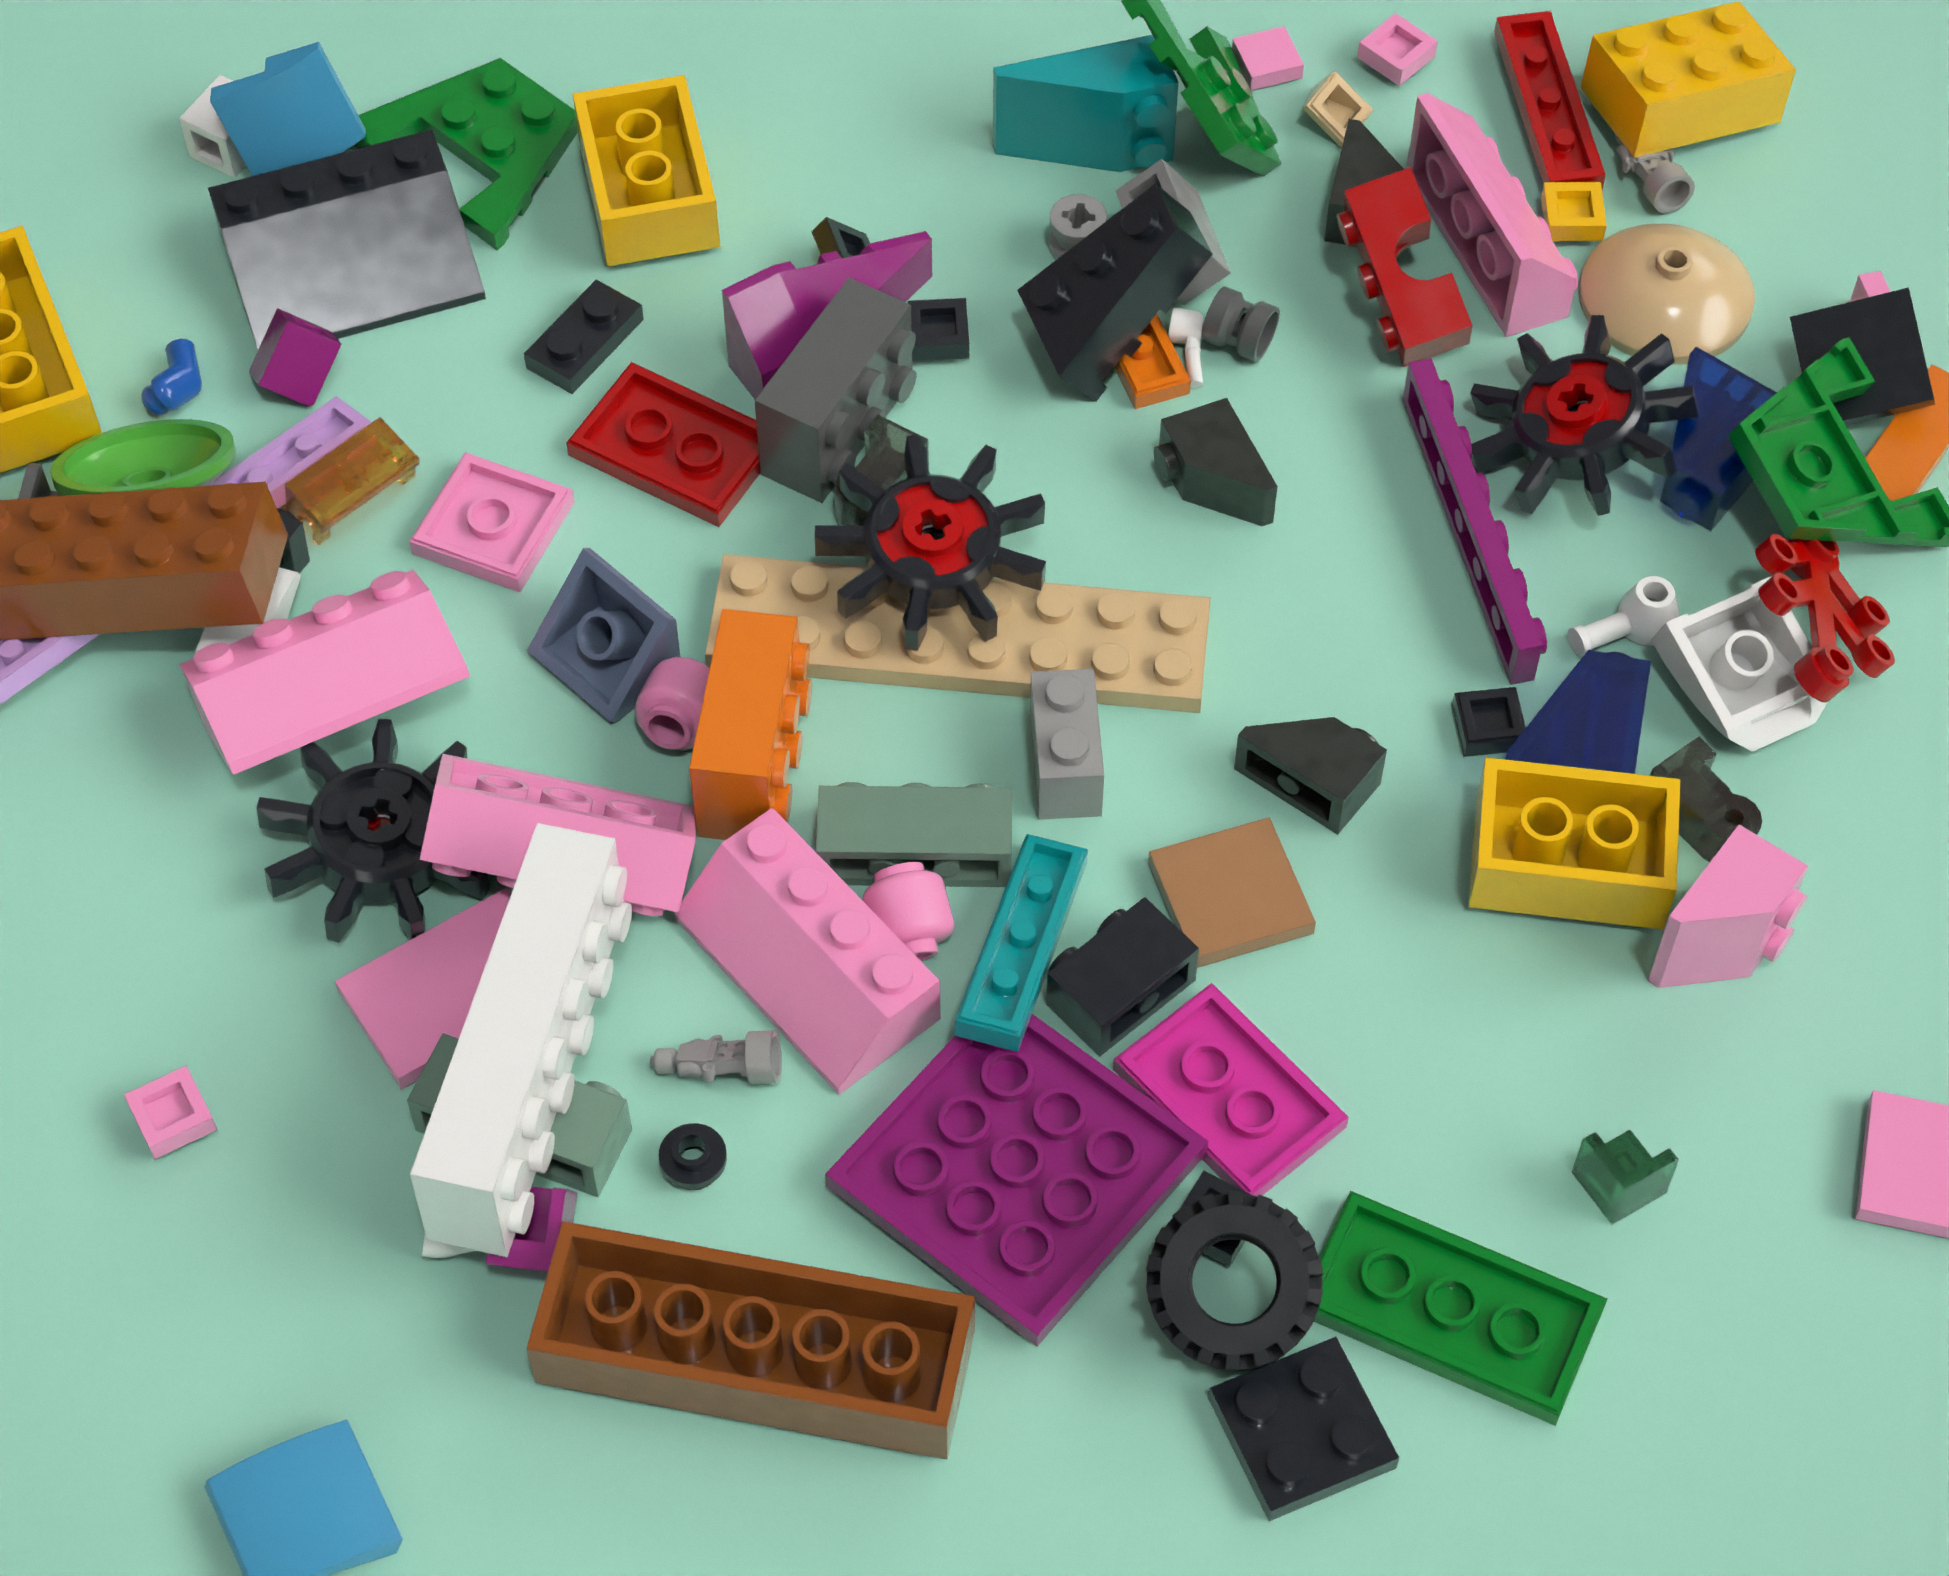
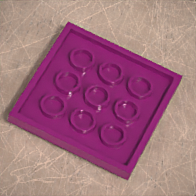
M1032 1014L1018 1052L954 1036L825 1173L826 1186L968 1295L975 1296L977 1302L1037 1347L1203 1159L1205 1151L1208 1149L1209 1141Z

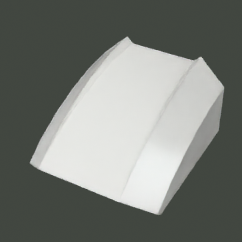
M1772 576L1750 585L1744 592L1689 616L1686 613L1666 622L1651 639L1663 662L1697 709L1727 739L1752 752L1815 724L1828 703L1820 702L1811 697L1801 687L1795 677L1794 664L1812 650V646L1792 611L1788 612L1785 616H1778L1764 605L1759 596V587Z

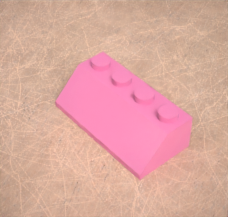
M1429 93L1417 96L1406 168H1412L1429 214L1504 335L1509 337L1568 318L1573 294L1578 287L1575 267L1571 260L1566 257L1563 258L1556 248L1546 221L1540 216L1537 217L1526 201L1525 192L1519 179L1515 176L1511 177L1500 160L1499 151L1494 140L1489 136L1485 137L1472 116Z
M414 570L406 573L394 571L383 574L373 580L369 588L349 596H329L318 601L310 612L290 620L274 619L259 625L253 631V635L231 644L215 643L197 651L193 659L179 664L203 725L233 775L470 677L467 665L430 589Z
M442 754L420 860L433 863L432 868L434 870L457 877L470 876L471 871L497 876V881L500 884L514 888L536 824L541 823L615 838L619 866L626 867L627 882L623 898L624 902L631 903L632 911L648 916H661L664 910L680 911L696 840L693 805Z
M773 807L721 843L681 902L680 911L674 913L675 920L838 1095L941 1019L940 980Z

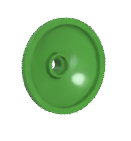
M193 419L149 421L112 429L73 445L55 459L50 473L54 488L63 496L164 489L169 487L208 486L226 471L235 457L236 448L231 432L216 423Z

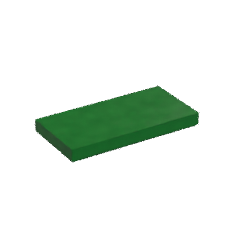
M1350 1191L1319 1257L1323 1269V1293L1314 1322L1556 1426L1605 1308L1607 1298Z

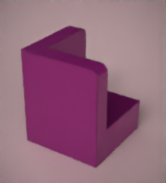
M277 308L251 364L249 373L259 386L304 405L312 406L321 391L342 344L330 330Z
M531 1186L530 1192L534 1194V1208L525 1234L515 1233L508 1257L487 1253L486 1264L548 1272L562 1221L573 1223L577 1192L553 1187V1189Z

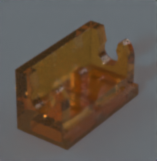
M379 417L285 484L286 510L292 513L299 521H307L313 530V541L315 544L320 545L330 538V528L395 481L398 480L401 484H406L415 477V467L420 464V458Z

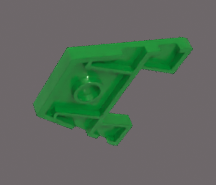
M1122 0L1121 2L1132 20L1138 16L1145 20L1155 39L1148 45L1160 63L1175 70L1186 88L1180 94L1219 154L1262 176H1265L1282 163L1274 147L1278 143L1277 137L1269 123L1260 115L1251 89L1244 78L1227 38L1206 26L1189 39L1196 51L1194 53L1187 49L1161 0Z
M498 58L358 115L366 129V137L353 146L359 149L432 130L437 143L493 182L459 210L465 228L495 250H499L509 238L508 228L516 216H523L532 203L531 193L543 176H550L578 131L575 110L502 58Z
M1849 337L1840 340L1828 353L1819 360L1817 359L1789 385L1783 387L1746 417L1728 435L1786 539L1934 547L1949 546V505L1939 488L1936 487L1890 501L1833 404L1834 402L1862 395L1875 383L1874 378Z

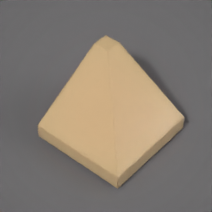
M1335 70L1314 86L1302 108L1341 148L1348 120H1359L1363 123L1373 111Z

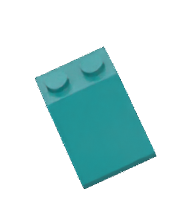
M1153 35L993 67V148L995 154L1114 172L1150 167L1160 159H1163L1165 162L1173 161L1179 82L1174 70L1160 63L1148 45L1155 40Z

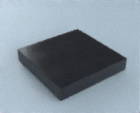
M1909 287L1790 317L1801 372L1828 353L1840 340L1849 337L1874 378L1875 383L1864 394L1833 403L1846 426L1935 405Z

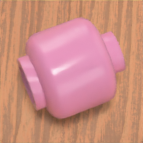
M672 657L662 660L651 670L637 697L634 711L637 723L647 737L656 745L673 750H688L694 747L710 669L704 663L692 658Z
M920 862L901 863L876 872L873 876L874 883L866 889L862 896V901L920 961L936 956L939 953L937 944L946 940L955 928L945 883L941 876L936 872L925 870L924 865Z

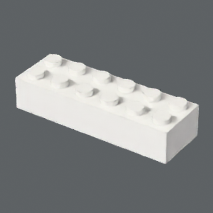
M541 823L536 824L410 1172L427 1240L508 1257L515 1233L525 1234L529 1227L534 1208V1194L530 1192L535 1174L536 1172L545 1173L550 1165L555 1142L554 1133L550 1132L556 1113L565 1114L571 1103L575 1078L574 1074L570 1073L576 1054L584 1056L589 1049L594 1029V1017L590 1013L595 998H605L608 993L613 974V960L609 957L614 942L623 943L625 941L631 923L632 905L631 903L624 902L623 898L627 882L626 867L619 866L615 838Z

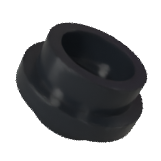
M689 1123L676 1127L665 1136L660 1145L659 1162L661 1170L670 1182L688 1190L705 1188L712 1184L725 1169L727 1162L725 1142L716 1130L704 1124ZM698 1147L704 1150L702 1156L694 1160L685 1159L680 1155L682 1151L688 1148Z

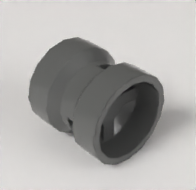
M1223 286L1215 295L1206 314L1202 327V340L1218 347L1226 344L1237 348L1240 356L1258 362L1266 353L1275 334L1280 315L1279 307L1264 301L1255 304L1244 300L1241 292Z

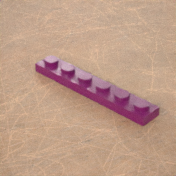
M1432 358L1409 362L1403 402L1510 685L1535 680L1540 655L1545 654L1547 651L1546 632L1540 618H1532L1527 606V584L1520 568L1513 569L1508 557L1509 541L1505 525L1501 520L1494 521L1489 508L1490 490L1487 479L1482 472L1476 473L1471 461L1472 445L1468 430L1465 426H1458L1453 415L1454 399L1451 386L1447 380L1440 381Z

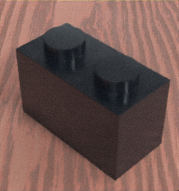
M1144 897L1127 911L1118 909L1110 914L1102 922L1096 935L1079 949L1075 946L1069 947L1056 957L1047 973L1046 1005L1100 1057L1196 981L1199 947Z

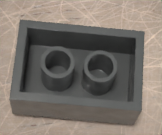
M852 278L846 280L755 399L760 472L762 476L823 503L835 487L839 471L847 464L854 467L856 457L866 443L873 444L877 441L884 429L887 415L897 402L904 403L908 399L916 382L917 374L915 370H912V351L916 335L912 332L910 304Z

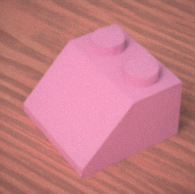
M1738 825L1669 915L1648 982L1658 988L1749 978L1764 957L1774 962L1788 944L1794 932L1790 925L1799 914L1807 899V895L1800 892L1799 889L1808 865L1743 826Z

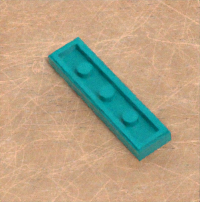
M1026 834L957 1013L954 1025L955 1036L1019 1051L1085 870L1088 849Z

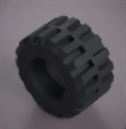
M1228 1191V1193L1219 1195L1211 1193L1199 1197L1198 1201L1187 1207L1184 1205L1173 1214L1170 1222L1161 1228L1155 1238V1244L1151 1255L1148 1257L1146 1267L1148 1301L1153 1316L1162 1332L1186 1356L1212 1368L1242 1371L1255 1369L1283 1357L1300 1342L1310 1329L1321 1304L1323 1293L1322 1263L1309 1231H1306L1298 1222V1217L1287 1208L1283 1209L1273 1203V1199L1260 1194L1258 1196L1243 1194V1191ZM1231 1239L1250 1242L1263 1250L1271 1260L1276 1273V1291L1269 1307L1257 1318L1237 1324L1225 1323L1207 1314L1199 1305L1192 1285L1193 1271L1200 1256L1212 1245Z

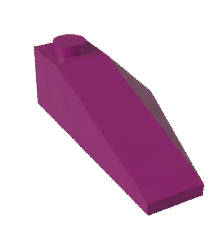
M926 231L870 243L861 251L860 255L842 259L836 251L820 254L816 265L798 269L790 261L772 265L723 289L722 300L728 365L755 400L848 278H852L904 302L915 294L932 277V238Z

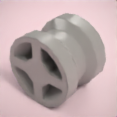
M1074 194L1061 198L1053 205L1050 211L1051 233L1049 235V250L1055 260L1107 221V212L1101 202L1091 196Z

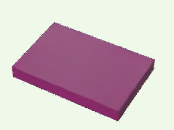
M1212 983L1113 1060V1070L1123 1080L1209 1141L1208 1149L1205 1151V1156L1202 1160L1223 1181L1253 1196H1258V1194L1263 1196L1347 1128L1349 1117Z

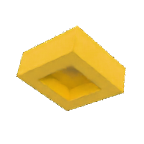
M1544 182L1541 194L1543 219L1550 229L1552 241L1604 240L1607 224L1601 182Z

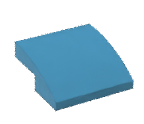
M320 42L267 57L265 72L211 88L210 103L252 176L342 153L366 137V129Z
M348 1420L299 1435L250 1456L209 1478L204 1487L243 1576H330L336 1572L397 1554L403 1540Z

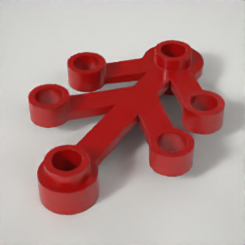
M1772 534L1755 549V556L1760 565L1773 575L1759 587L1758 593L1764 605L1778 616H1785L1793 608L1808 605L1812 650L1798 660L1793 667L1795 677L1801 687L1814 699L1826 703L1849 685V676L1854 672L1853 665L1848 656L1837 647L1835 631L1852 653L1853 660L1860 670L1869 677H1879L1895 663V657L1889 646L1882 639L1875 636L1890 623V619L1884 607L1876 599L1870 596H1864L1860 599L1839 570L1840 562L1838 559L1840 550L1836 541L1788 539L1787 541L1778 534ZM1791 569L1803 580L1792 581L1784 573Z

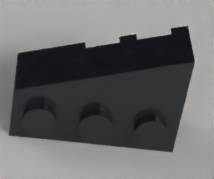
M1154 184L1017 291L1059 377L1096 402L1107 389V386L1102 382L1124 354L1130 358L1134 355L1142 344L1137 339L1160 309L1165 313L1168 312L1213 253L1191 212L1157 184Z

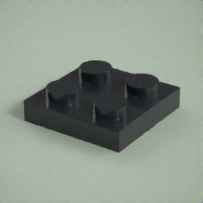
M1336 1336L1212 1386L1209 1389L1208 1399L1268 1521H1272L1397 1468L1399 1456Z

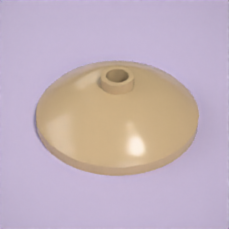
M1644 224L1612 234L1590 253L1584 264L1579 283L1580 304L1586 319L1590 322L1592 315H1604L1610 342L1613 347L1633 356L1662 333L1670 340L1675 359L1672 365L1701 362L1713 358L1732 347L1747 329L1755 303L1754 285L1747 268L1740 258L1725 244L1699 230L1676 224Z

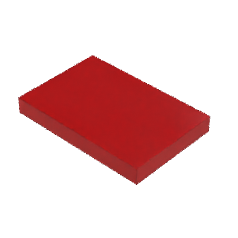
M633 362L627 366L566 442L568 456L717 527L721 526L761 473L755 419Z

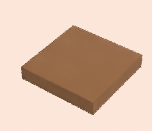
M1270 817L1149 851L1148 864L1173 924L1199 947L1197 968L1314 934L1316 921Z

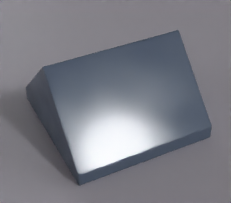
M591 548L582 549L527 649L532 656L610 722H619L635 709L637 697L651 670L662 660L681 657L676 619Z

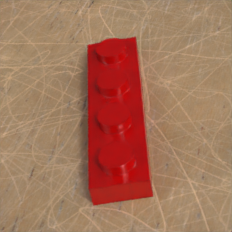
M1551 11L1497 17L1494 34L1542 183L1601 182L1603 190L1606 174Z

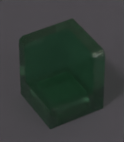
M1630 1129L1607 1143H1604L1600 1136L1593 1132L1582 1139L1572 1174L1611 1225L1665 1195L1679 1159L1670 1148L1652 1158Z

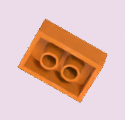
M722 609L689 766L698 837L727 840L772 807L786 822L789 820L792 805V784H787L789 768L798 769L802 751V731L796 730L799 715L808 716L812 696V679L806 678L809 666L810 645L809 643L799 641L798 617L732 609Z

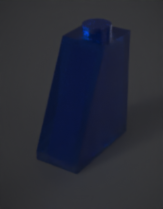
M1695 347L1689 355L1681 387L1694 386L1699 406V417L1674 420L1670 448L1677 471L1669 479L1664 477L1660 502L1670 507L1678 516L1686 520H1692L1711 532L1753 482L1728 435L1740 422L1777 392L1702 349Z
M1588 650L1506 752L1505 760L1635 774L1651 661L1632 658L1620 652L1604 653Z

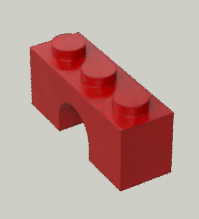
M1409 167L1344 190L1343 212L1337 214L1338 225L1346 246L1356 245L1363 264L1357 266L1359 281L1366 298L1369 300L1376 297L1384 317L1377 319V325L1387 352L1397 350L1401 363L1405 367L1408 366L1409 362L1428 359L1470 344L1473 325L1453 274L1449 273L1431 280H1418L1404 273L1396 260L1404 249L1428 240L1430 235L1431 217L1412 168Z

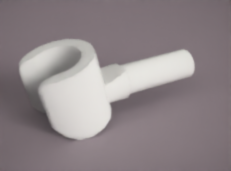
M1173 308L1169 338L1172 343L1186 344L1185 358L1187 374L1191 380L1190 388H1200L1203 386L1200 360L1203 315L1194 310Z

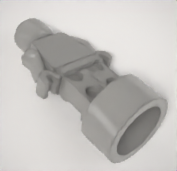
M1616 135V141L1620 145L1617 148V153L1622 159L1623 172L1628 173L1630 169L1645 182L1643 192L1658 212L1671 213L1677 211L1691 199L1695 189L1694 181L1681 165L1672 163L1674 158L1673 151L1664 150L1634 158Z
M776 1030L748 1031L746 1040L723 1041L721 1035L712 1036L709 1040L697 1038L681 1044L678 1052L675 1048L656 1049L654 1056L650 1057V1065L657 1074H674L677 1072L680 1077L703 1078L705 1082H713L716 1074L725 1075L726 1073L740 1072L741 1077L747 1076L750 1084L779 1083L782 1071L780 1038Z

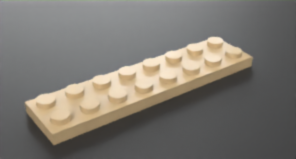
M723 554L705 652L706 665L709 668L722 609L798 617L799 641L809 643L808 678L1030 698L1031 672L1094 669L1097 704L1200 713L1211 597L1044 583L1042 590L1039 591L1003 579L993 578L983 590V593L993 603L998 616L996 637L986 641L971 625L960 605L943 609H930L927 618V633L919 650L914 651L905 649L903 615L907 605L893 599L886 593L847 619L838 612L837 591L847 582L866 571L867 567Z

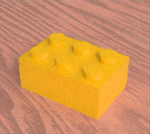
M1738 1L1594 34L1580 88L1635 158L1780 123L1796 69L1742 3Z
M685 75L573 93L578 138L607 267L719 248L720 236L716 198Z
M1485 757L1475 804L1468 907L1664 930L1677 891L1680 779Z

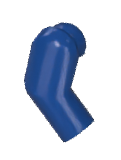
M176 339L166 346L165 351L169 368L156 375L151 380V385L146 386L141 393L143 405L154 415H164L169 409L177 410L195 398L201 391L202 381L195 346L188 339Z

